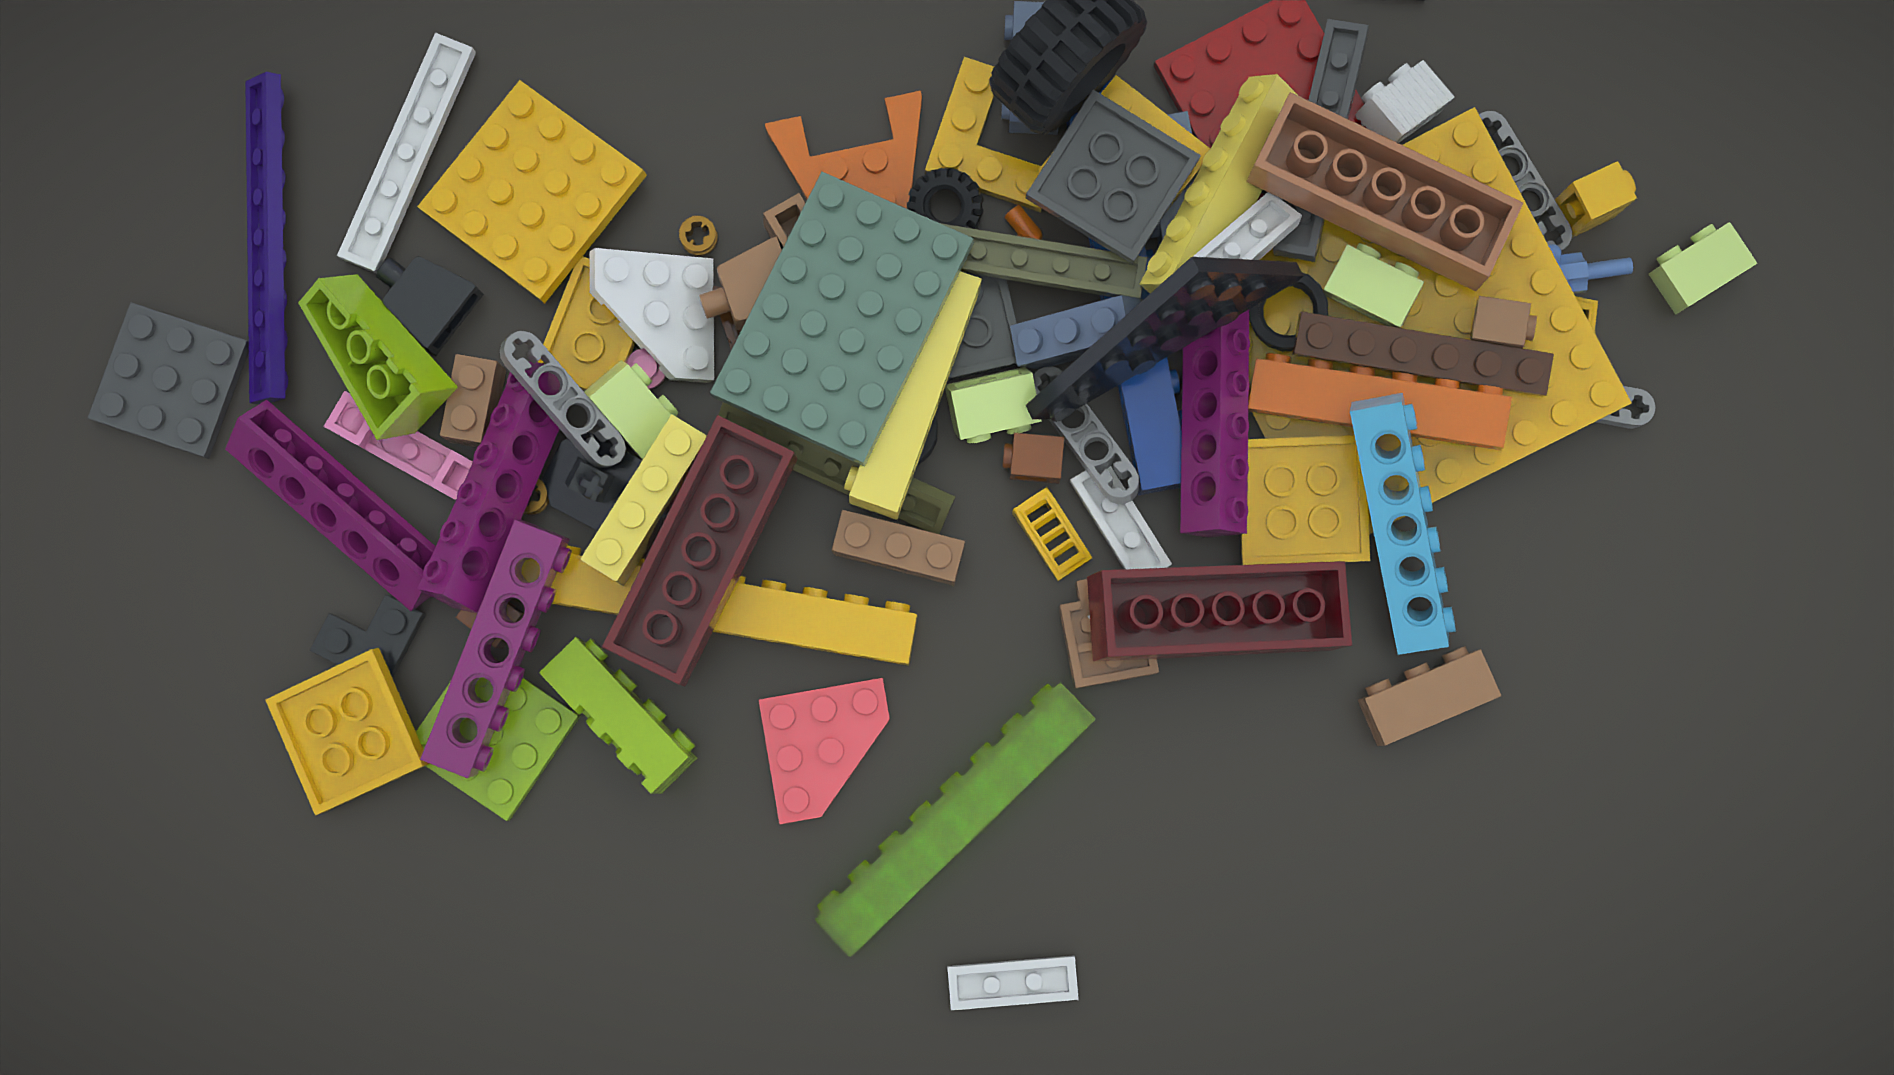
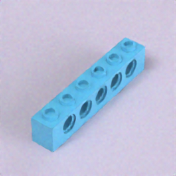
M1403 393L1351 402L1350 415L1397 653L1400 655L1449 647V633L1456 632L1452 607L1444 608L1441 593L1448 592L1445 568H1436L1434 553L1441 552L1437 527L1429 528L1426 512L1433 511L1429 486H1420L1418 471H1424L1425 464L1421 445L1413 446L1410 430L1417 429L1413 404L1405 405ZM1384 434H1393L1399 438L1401 444L1395 450L1386 451L1378 446L1377 439ZM1400 475L1408 481L1409 485L1402 491H1392L1385 485V480L1390 476ZM1408 516L1417 525L1412 530L1403 532L1394 527L1393 521L1398 517ZM1407 557H1417L1422 560L1424 566L1418 571H1408L1402 567L1401 562ZM1424 597L1432 605L1427 610L1417 611L1411 608L1408 603L1413 598Z

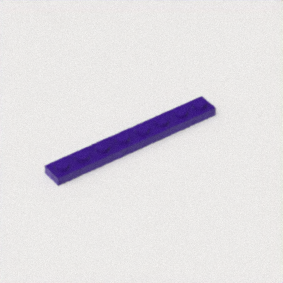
M264 72L245 81L249 403L260 404L265 400L272 403L285 399V391L288 387V375L285 371V350L288 336L284 330V310L287 305V294L284 290V268L287 257L283 249V229L286 223V214L283 209L282 189L285 185V172L282 169V148L285 142V134L281 127V109L284 104V93L281 89V74Z

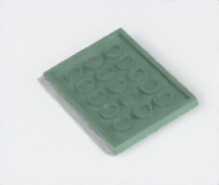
M821 172L710 391L711 396L865 467L974 245V238Z

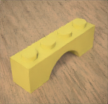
M671 414L580 560L624 586L645 553L650 536L661 515L682 487L707 435Z

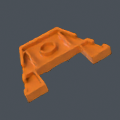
M921 91L885 98L893 136L892 140L809 156L801 116L765 123L769 138L776 146L806 199H808L821 172H824L907 209V202H909L910 198L908 194L913 187L922 107Z

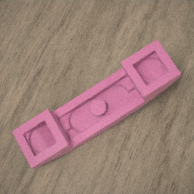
M347 391L343 392L323 426L455 500L457 499V492L464 483L473 462L418 431L415 434L376 440L354 399Z

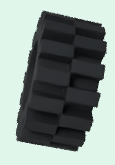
M940 168L926 172L925 175L915 181L916 184L910 189L908 194L910 198L909 202H907V209L938 223L976 229L979 219L983 215L982 202L984 200L983 195L980 194L978 189L980 187L968 174L958 171V169ZM941 189L954 191L961 201L959 215L950 222L936 219L930 210L932 196Z

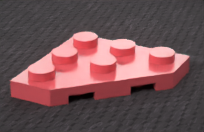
M883 678L759 699L779 824L819 818L824 815L890 720Z

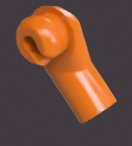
M1021 205L1015 206L1005 215V220L1015 230L1017 236L1042 240L1043 234L1041 229Z

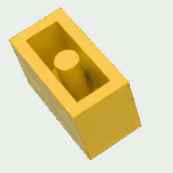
M1618 161L1572 182L1555 199L1570 224L1572 238L1615 218L1637 199L1635 195L1636 186L1630 173L1627 170H1622Z

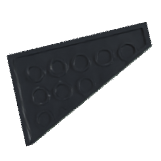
M1191 257L1025 405L1032 420L1051 419L1053 422H1057L1069 417L1076 409L1133 376L1147 372L1159 361L1216 328L1233 322L1240 314L1296 283L1304 275L1297 262Z

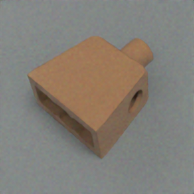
M777 236L717 267L718 278L722 288L699 295L707 319L730 311L736 330H742L782 251Z

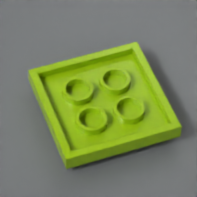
M481 677L475 685V692L481 700L488 701L492 697L493 686L489 680ZM524 677L517 691H510L504 707L509 708V714L500 732L494 731L489 746L494 748V751L484 772L479 770L477 775L465 778L435 765H426L433 772L506 821H510L581 717ZM450 683L416 731L423 750ZM466 717L460 723V733L465 739L472 741L477 735L476 723Z

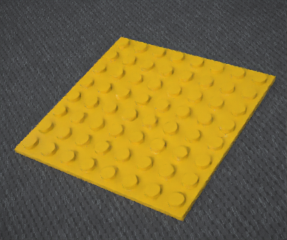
M1475 107L1408 141L1403 146L1523 202L1489 278L1477 291L1465 287L1327 220L1324 222L1315 262L1274 255L1273 248L1260 259L1297 262L1302 273L1310 275L1321 285L1324 291L1347 244L1354 248H1357L1359 243L1367 245L1381 253L1379 260L1393 267L1396 262L1406 264L1419 272L1417 278L1424 281L1423 287L1401 328L1469 340L1471 338L1476 302L1479 296L1531 303L1529 315L1537 316L1533 341L1525 340L1523 349L1554 354L1547 396L1542 397L1503 390L1502 395L1512 397L1504 448L1502 450L1411 437L1413 446L1421 445L1425 470L1418 471L1420 486H1429L1432 503L1632 404ZM1293 286L1287 287L1266 299L1263 307L1264 319L1274 332L1281 335H1295L1299 313H1313V304L1310 297L1303 290ZM1327 297L1328 316L1383 325ZM1250 321V386L1248 403L1256 358L1266 359V353L1282 354L1291 357V364L1307 366L1308 359H1315L1292 355L1293 351L1282 352L1268 347L1255 335ZM1328 361L1333 363L1332 370L1349 372L1350 366H1357ZM1375 369L1374 376L1391 379L1393 371ZM1418 376L1417 383L1434 385L1435 378ZM1460 383L1459 389L1477 391V386ZM1252 412L1265 439L1354 435L1353 427ZM1384 434L1377 439L1378 446L1386 451L1395 450L1401 444L1399 438L1393 434ZM1393 475L1385 480V485L1392 491H1402L1409 485L1408 481L1400 475ZM1368 506L1369 534L1373 533V526ZM1405 516L1398 517V518H1396L1393 522H1395V521H1397V520H1399V519H1401V518H1403V517H1405Z

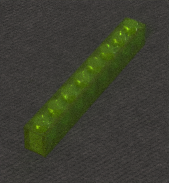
M1061 682L1054 689L1047 683L1030 700L1035 707L1024 718L1017 712L1000 729L1005 736L994 747L987 741L970 758L975 765L964 776L956 771L939 787L944 795L933 806L926 800L908 818L914 824L903 835L895 830L880 844L878 848L883 854L872 865L865 859L847 877L851 880L852 884L841 895L834 889L816 906L822 913L815 921L849 957L862 947L1096 720Z

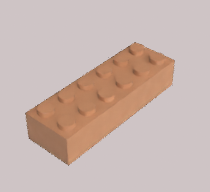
M1291 92L1246 181L1474 291H1477L1489 278L1523 205V202Z

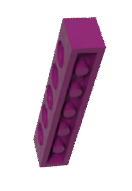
M1249 310L1240 314L1233 322L1218 327L1183 347L1180 533L1208 538L1247 534L1249 471L1248 395L1250 386Z
M529 362L532 367L525 372L530 377L533 371L543 366L544 363L536 362L533 364ZM511 372L508 375L507 384L500 401L491 414L490 423L482 442L474 453V460L465 481L457 492V499L448 520L441 528L440 538L434 552L424 567L423 577L417 588L454 609L477 614L515 519L521 520L559 431V427ZM549 372L542 373L538 379V387L544 394H557L560 383L554 374Z
M265 400L237 418L225 448L227 452L411 612L431 597L417 588L423 577L424 567L430 560L436 547L268 400Z
M514 520L420 760L465 778L477 775L479 770L482 772L486 770L494 748L489 746L494 731L500 732L509 714V708L504 707L510 691H517L524 676L525 669L520 667L525 652L531 653L538 641L540 629L536 628V624L541 611L547 613L553 603L556 589L551 588L556 573H563L569 562L572 552L571 549L567 548L569 538L524 520ZM530 558L536 560L540 566V575L532 583L525 580L522 575V566ZM513 598L519 599L525 608L524 616L518 622L512 621L506 613L507 604ZM496 638L503 639L509 647V654L503 662L496 660L491 654V644ZM481 677L489 680L493 686V694L488 701L481 700L475 692V685ZM465 717L472 719L477 725V735L472 741L465 739L460 733V723Z

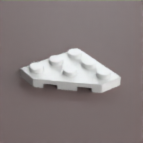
M602 248L592 249L590 251V294L600 305L605 304L620 321V327L640 349L645 348L660 365V371L670 381L702 383L714 381V317L706 318L699 298L700 294L712 291L713 258Z

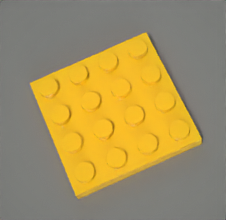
M519 80L417 207L545 304L645 179L647 174L638 165Z

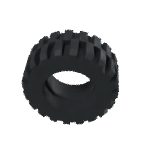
M1046 0L1042 7L1025 22L1024 27L1015 34L1010 41V45L998 58L999 62L994 66L991 72L992 76L989 79L993 95L1032 132L1045 135L1057 130L1060 125H1064L1074 114L1080 111L1092 90L1094 89L1099 93L1101 88L1112 79L1120 66L1129 58L1130 53L1136 48L1140 42V37L1146 30L1147 19L1145 11L1133 0Z

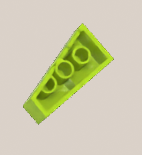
M358 274L318 278L298 302L376 440L415 434L458 388Z
M575 637L539 673L579 715L583 713L588 718L586 723L600 739L608 745L612 743L617 748L615 751L616 757L629 770L631 769L637 775L642 774L646 778L641 784L651 794H662L697 759L691 752L696 745L679 728L672 732L662 722L666 714L650 698L643 702L633 692L637 684L621 668L614 672L604 662L608 654L593 639L590 638L585 643L582 639Z

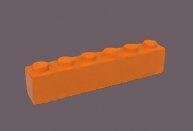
M1266 353V359L1256 358L1248 403L1249 412L1353 427L1350 415L1351 402L1403 393L1405 405L1413 404L1416 416L1417 429L1410 430L1411 437L1502 450L1504 448L1512 397L1503 396V388L1478 385L1477 391L1459 389L1460 382L1435 378L1434 385L1417 383V375L1402 372H1392L1391 379L1374 376L1375 369L1362 366H1350L1349 372L1332 370L1333 363L1315 359H1308L1307 366L1291 364L1290 356L1275 353Z

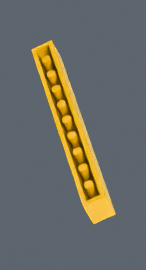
M567 545V548L572 550L571 556L564 572H557L551 588L556 589L552 604L618 615L645 559H640L625 585L622 586L580 560L582 557L580 556L581 548ZM532 558L526 560L522 566V575L528 582L536 581L540 575V566ZM740 576L713 632L909 666L918 616L915 613H909L910 605L886 601L885 608L869 606V598L844 594V600L840 601L827 598L828 591L803 587V592L800 594L786 591L787 584L776 581L762 580L761 587L745 584L746 577Z

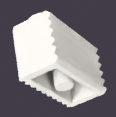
M1424 60L1412 68L1406 63L1388 78L1390 84L1384 86L1382 82H1379L1362 96L1365 104L1356 113V119L1361 120L1362 126H1366L1367 129L1400 143L1440 114L1455 97Z

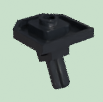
M591 432L581 435L584 441L593 436L599 443L600 447L596 451L598 456L608 455L612 458L609 451L613 446L612 443L599 441ZM569 439L563 440L543 476L550 505L598 531L639 467L642 459L625 451L624 457L617 464L608 468H598L590 464Z

